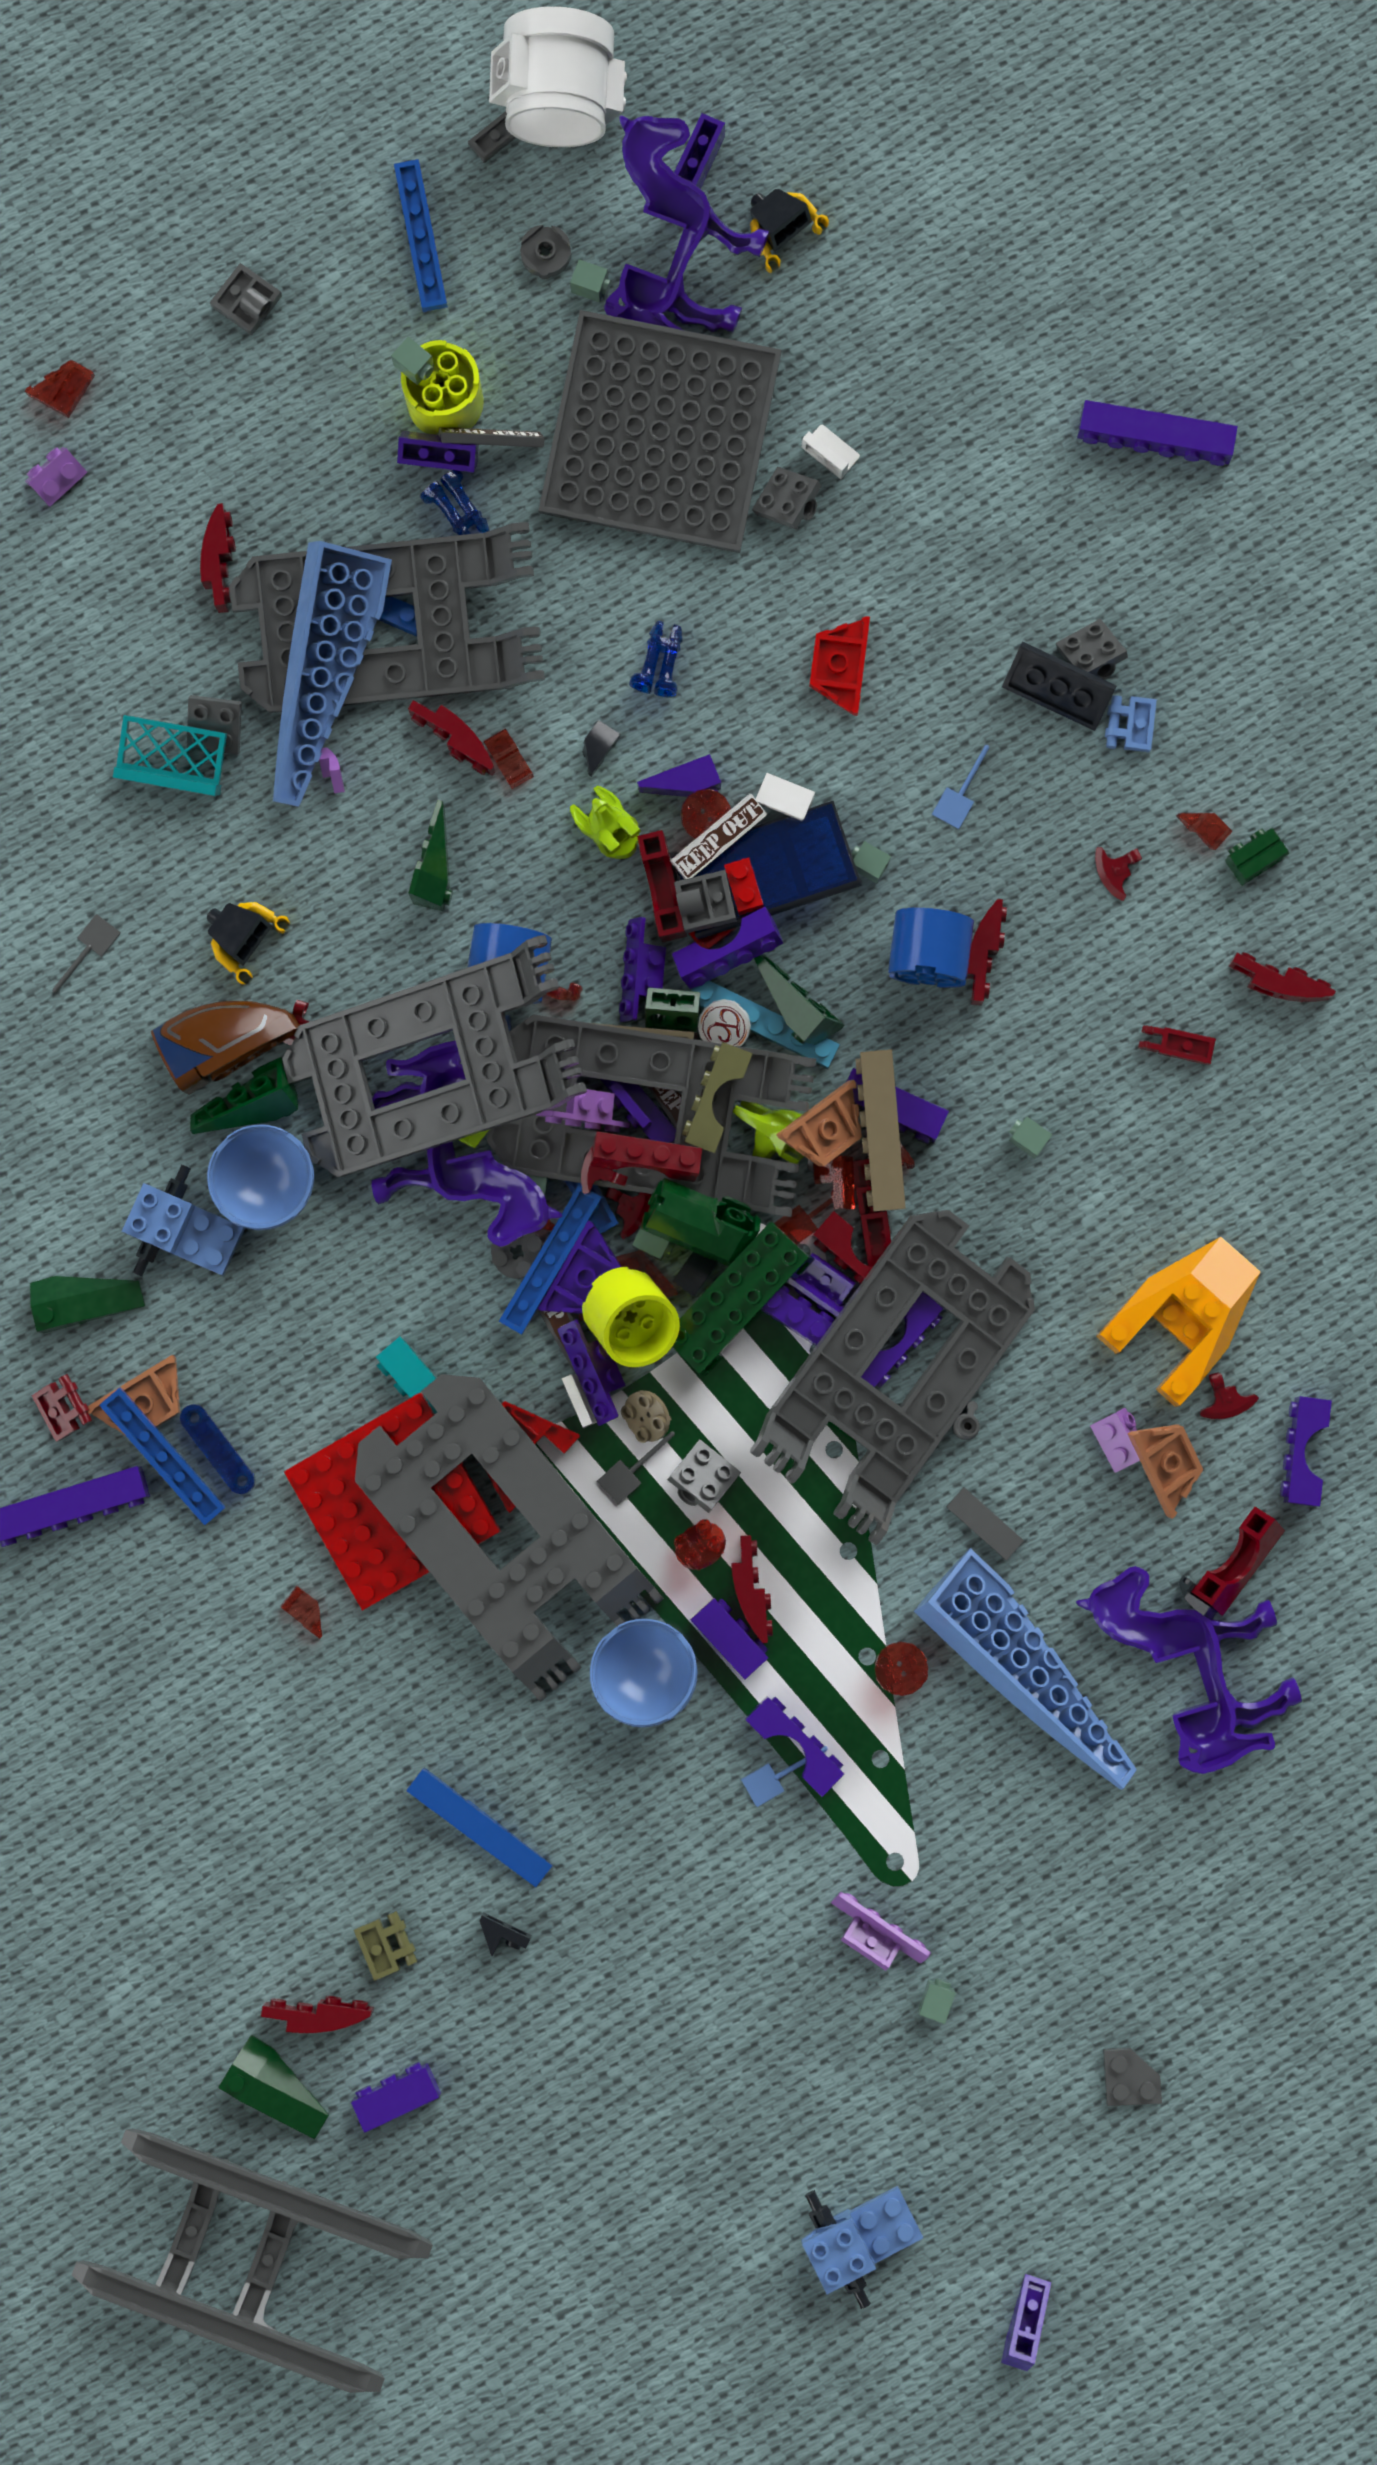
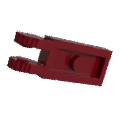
M1147 1025L1142 1027L1143 1033L1162 1037L1160 1044L1139 1041L1138 1048L1200 1064H1211L1216 1042L1215 1038L1164 1027V1029Z

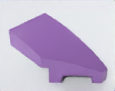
M327 747L322 748L319 762L323 778L331 777L334 793L345 792L338 759Z

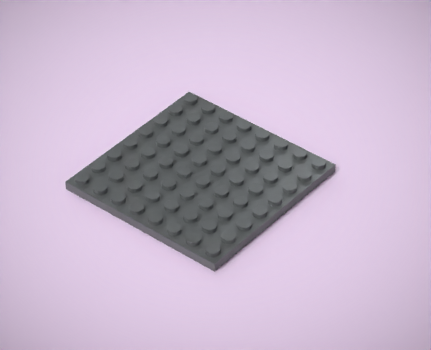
M580 310L542 490L539 513L740 553L782 350Z

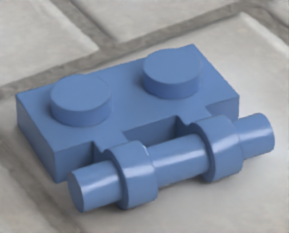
M1118 695L1112 696L1111 705L1108 706L1107 711L1109 725L1105 729L1106 747L1115 749L1117 747V739H1125L1124 750L1150 753L1157 699L1131 696L1129 706H1122V697ZM1120 716L1127 717L1126 729L1119 728Z

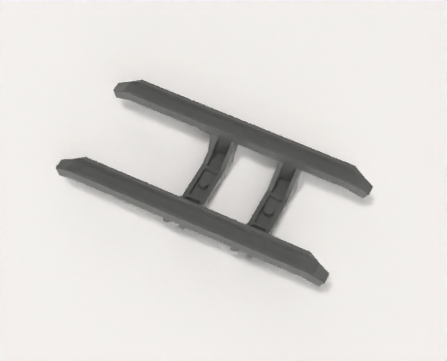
M133 2128L126 2129L121 2143L141 2162L193 2181L187 2206L170 2252L155 2285L104 2265L85 2260L76 2262L72 2276L93 2296L349 2393L380 2392L385 2379L380 2372L355 2360L278 2332L264 2322L263 2316L293 2231L299 2222L397 2259H428L433 2246L432 2243L409 2229L313 2194L304 2188L289 2185L288 2182H281L236 2165L227 2159L212 2156L211 2153H204L154 2133ZM221 2192L270 2210L260 2244L232 2314L182 2295L188 2284Z

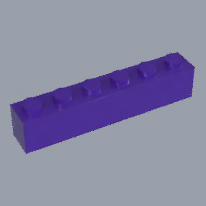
M1085 400L1081 411L1077 438L1083 439V442L1087 444L1101 442L1117 449L1124 446L1133 448L1134 451L1139 453L1153 451L1159 452V455L1163 457L1177 455L1183 456L1185 460L1192 462L1199 461L1200 459L1210 461V464L1215 466H1223L1229 464L1232 459L1238 426Z
M142 1466L128 1468L0 1508L1 1547L16 1544V1538L25 1535L27 1540L42 1536L41 1530L52 1528L53 1532L68 1527L67 1522L77 1520L78 1524L91 1521L94 1519L93 1514L103 1512V1515L106 1516L119 1512V1506L128 1504L129 1508L145 1504L144 1499L151 1496Z

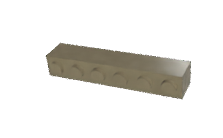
M892 1049L860 1052V1058L855 1059L856 1074H862L863 1085H857L859 1101H864L865 1111H860L861 1127H866L867 1138H862L863 1154H869V1164H864L865 1180H871L872 1189L866 1191L868 1207L873 1206V1212L906 1209Z

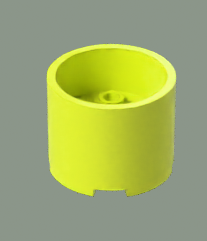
M435 340L420 345L432 355L434 370L428 379H422L418 385L401 372V385L412 421L421 431L427 434L438 435L439 427L472 428L479 420L484 404L479 372L474 358L466 349L447 343L445 340ZM443 382L444 387H440L439 383Z
M619 1267L599 1276L592 1283L593 1287L586 1301L582 1304V1314L588 1328L609 1356L623 1366L643 1367L661 1359L672 1348L678 1337L680 1322L675 1307L645 1272L629 1269L628 1267Z

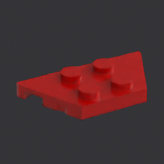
M869 616L848 625L847 623L839 625L833 630L816 633L809 687L854 716H858L870 623Z

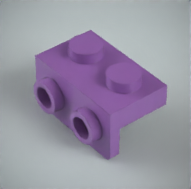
M64 447L61 449L54 448L46 455L48 460L41 467L37 464L27 473L29 478L25 482L32 487L49 507L87 473L68 449Z
M1126 1408L1090 1425L1115 1473L1140 1461L1128 1436L1129 1432L1138 1431L1135 1427L1136 1421L1133 1415L1127 1412Z

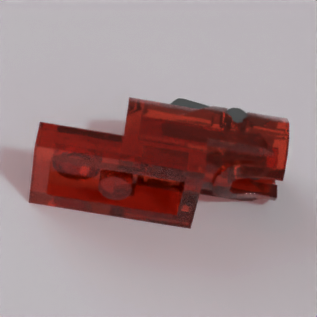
M838 1155L825 1166H818L808 1159L807 1168L813 1172L815 1184L833 1185L831 1200L834 1204V1209L854 1210L853 1157Z

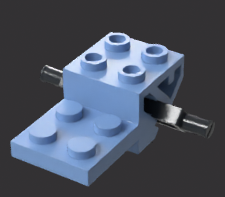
M181 1164L176 1178L170 1179L165 1192L143 1183L122 1232L142 1241L136 1253L139 1259L132 1272L143 1277L148 1263H153L159 1249H162L224 1276L245 1228L182 1200L188 1187L185 1181L191 1168Z
M898 2186L852 2210L847 2209L834 2217L827 2205H821L816 2191L812 2190L805 2194V2197L812 2209L809 2212V2216L816 2229L801 2240L802 2245L826 2294L844 2286L848 2294H854L860 2309H864L871 2302L864 2291L867 2284L863 2276L876 2269L875 2263L923 2239V2235Z

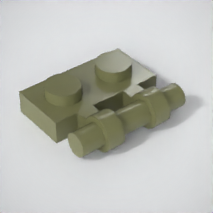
M397 1911L387 1915L391 1924L388 1927L384 1928L379 1918L354 1929L374 1981L399 1971L400 1967L397 1959L403 1956L407 1966L417 1962L414 1951H416L413 1943L409 1942L404 1930L407 1927L404 1920H400ZM395 1934L400 1946L399 1949L394 1951L388 1940V1936Z

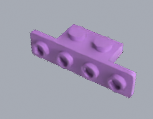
M587 1089L586 1093L569 1100L566 1113L547 1110L536 1114V1116L546 1117L545 1122L561 1124V1120H565V1125L581 1127V1123H585V1128L600 1130L601 1126H604V1131L620 1133V1128H630V1123L612 1120L614 1093Z
M840 1892L832 1900L831 1903L853 1918L841 1941L885 1971L890 1967L899 1950L918 1963L924 1962L930 1956L931 1952L925 1949L926 1947L922 1942L911 1939L903 1934L900 1927L889 1924L881 1919L875 1910L863 1907L851 1894Z

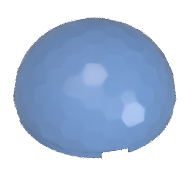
M250 1125L228 1135L214 1151L207 1172L208 1189L212 1201L220 1213L232 1223L253 1230L274 1229L293 1220L305 1208L313 1190L314 1168L308 1151L301 1141L291 1133L271 1125Z
M635 1619L618 1625L599 1642L590 1665L591 1687L598 1703L612 1718L633 1727L657 1726L681 1713L692 1698L698 1674L694 1651L685 1637L672 1626L653 1619Z

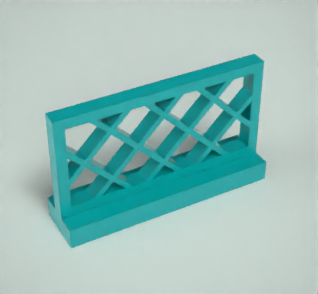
M123 715L117 765L114 767L113 778L212 796L220 795L222 786L220 785L227 733ZM129 722L139 723L145 733L134 740L128 732ZM145 724L153 725V727L148 729ZM158 727H164L170 738L159 745L151 732ZM171 729H175V730H179V731L174 734V733L171 731ZM184 731L190 732L196 740L195 743L186 749L176 738ZM196 733L203 734L204 736L199 739ZM148 735L156 748L147 755H144L136 743ZM209 736L219 737L218 749L210 754L202 741ZM173 740L181 753L170 760L162 748ZM199 745L207 757L198 764H195L187 752ZM133 746L141 759L134 764L124 763L125 751ZM157 751L160 752L167 762L159 769L154 768L148 760ZM217 754V760L215 761L213 757ZM184 755L192 768L185 773H180L173 763ZM208 760L215 767L214 779L204 777L199 770V767ZM144 761L148 767L141 766L139 764H141ZM168 766H170V768H171L173 771L164 770V769H166ZM195 770L198 776L191 775L190 773H192Z

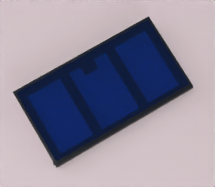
M834 801L809 808L802 821L791 816H785L752 827L694 876L697 877L725 870L724 865L749 857L764 907H766L771 916L862 886V880L859 878ZM679 852L671 854V859L675 857ZM674 866L678 881L685 880ZM730 883L729 888L737 922L695 931L694 936L697 940L741 926L742 918L753 913L749 912L739 916Z

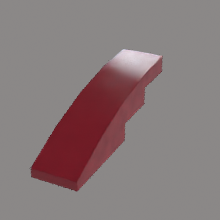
M869 1158L851 1161L867 1264L869 1267H873L891 1243L887 1211L873 1212V1206L868 1207L866 1191L872 1190L871 1180H865L864 1164H869Z

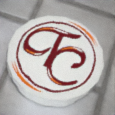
M726 999L714 1001L708 1005L700 1015L698 1023L699 1034L703 1041L720 1044L724 1042L739 1047L748 1038L751 1028L748 1013L735 1001Z

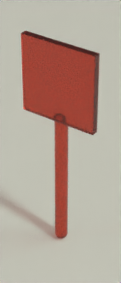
M854 1182L848 1184L808 1215L799 1204L792 1210L791 1217L783 1216L774 1224L798 1245L818 1229L811 1218L855 1187Z

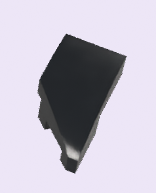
M598 720L583 742L584 748L582 752L586 758L588 775L591 777L601 766L605 756L620 737V733Z
M1183 1575L1179 1581V1586L1184 1599L1203 1616L1213 1620L1217 1611L1192 1593L1197 1584Z

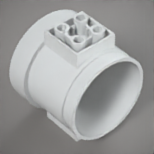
M567 7L531 8L520 11L507 19L504 24L503 42L491 52L489 103L506 107L505 126L511 135L522 141L546 147L583 146L593 143L604 136L606 125L620 115L626 105L624 97V85L627 79L625 61L613 58L614 30L612 26L595 14Z

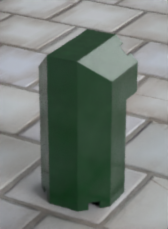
M664 1178L658 1182L648 1202V1205H650L649 1210L644 1212L641 1230L729 1266L758 1235L761 1219L757 1215L754 1218L750 1215L751 1208L747 1204L729 1196L723 1197L721 1201H718V1198L708 1197Z

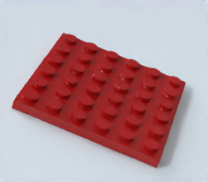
M422 1392L284 1471L362 1611L429 1573L428 1569L355 1482L358 1444L377 1427L381 1426L398 1446L435 1415ZM463 1463L459 1464L432 1487L477 1544L501 1531Z

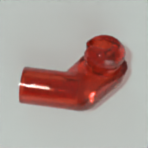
M572 982L569 984L568 990L559 986L558 989L550 991L545 995L557 1000L577 1001L581 997L580 993L583 991V988Z

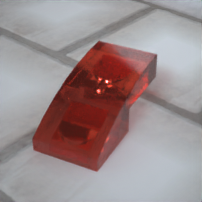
M506 728L483 741L511 789L534 777Z

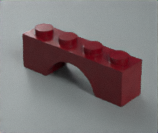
M660 830L639 835L637 839L649 883L659 938L662 942L688 937L684 930L674 884L675 877L664 832Z
M597 1132L593 1140L590 1166L614 1170L625 1167L647 1168L661 1172L671 1179L695 1182L700 1171L702 1148Z
M833 1211L812 1235V1238L815 1239L813 1244L823 1253L829 1251L835 1257L833 1262L844 1271L847 1268L855 1274L853 1279L858 1284H861L873 1267H869L857 1259L851 1247V1236L854 1228Z
M1254 1506L1239 1527V1539L1232 1555L1219 1568L1207 1571L1192 1593L1223 1617L1285 1532L1284 1528L1276 1519Z

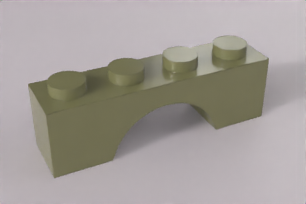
M724 1042L721 1043V1046L715 1045L710 1058L711 1061H714L711 1072L705 1071L700 1084L705 1086L702 1096L696 1095L691 1110L696 1112L692 1121H686L682 1135L686 1136V1143L712 1153L716 1152L724 1127L719 1124L713 1114L712 1101L714 1094L723 1083L732 1079L744 1078L753 1053Z

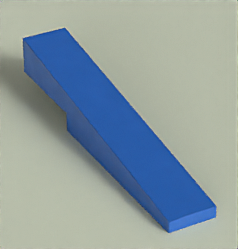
M425 1767L406 1790L534 1887L538 1886L553 1866Z

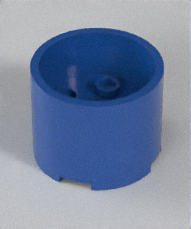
M903 908L895 912L888 966L889 977L913 985H920V983L937 985L938 988L965 986L974 920L966 915L941 909Z
M497 923L476 924L473 929L467 968L509 954L526 940L540 935L546 936L548 944L545 947L536 948L533 951L534 956L536 957L546 952L550 953L552 938L544 933L513 925ZM548 961L538 965L537 967L548 964ZM546 974L540 976L542 983L545 982ZM543 996L533 1004L541 1003Z

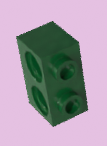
M648 988L645 1007V1028L697 1032L700 992Z

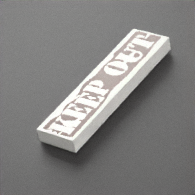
M752 794L747 795L670 860L684 879L693 878L762 820L767 813Z

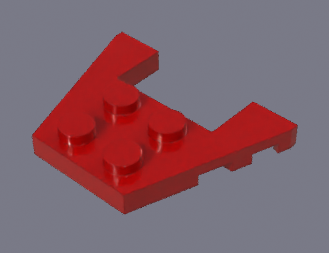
M506 1401L502 1403L535 1445L545 1436L565 1454L581 1437L578 1433ZM487 1472L506 1510L511 1513L516 1506Z

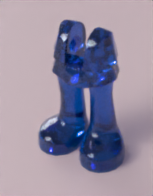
M452 470L444 474L440 482L459 504L465 514L463 517L456 511L438 481L430 484L420 494V498L425 504L435 503L453 527L452 531L457 535L471 534L468 528L475 525L480 533L490 531L486 518H483L481 511L477 510L461 485L464 478L461 471Z
M657 621L649 633L647 655L642 671L631 676L629 685L637 691L650 694L653 688L659 654L664 653L654 694L660 697L671 698L675 697L678 691L677 684L672 681V675L677 654L681 650L680 643L683 642L682 628L674 624L670 633V639L663 638L664 622Z

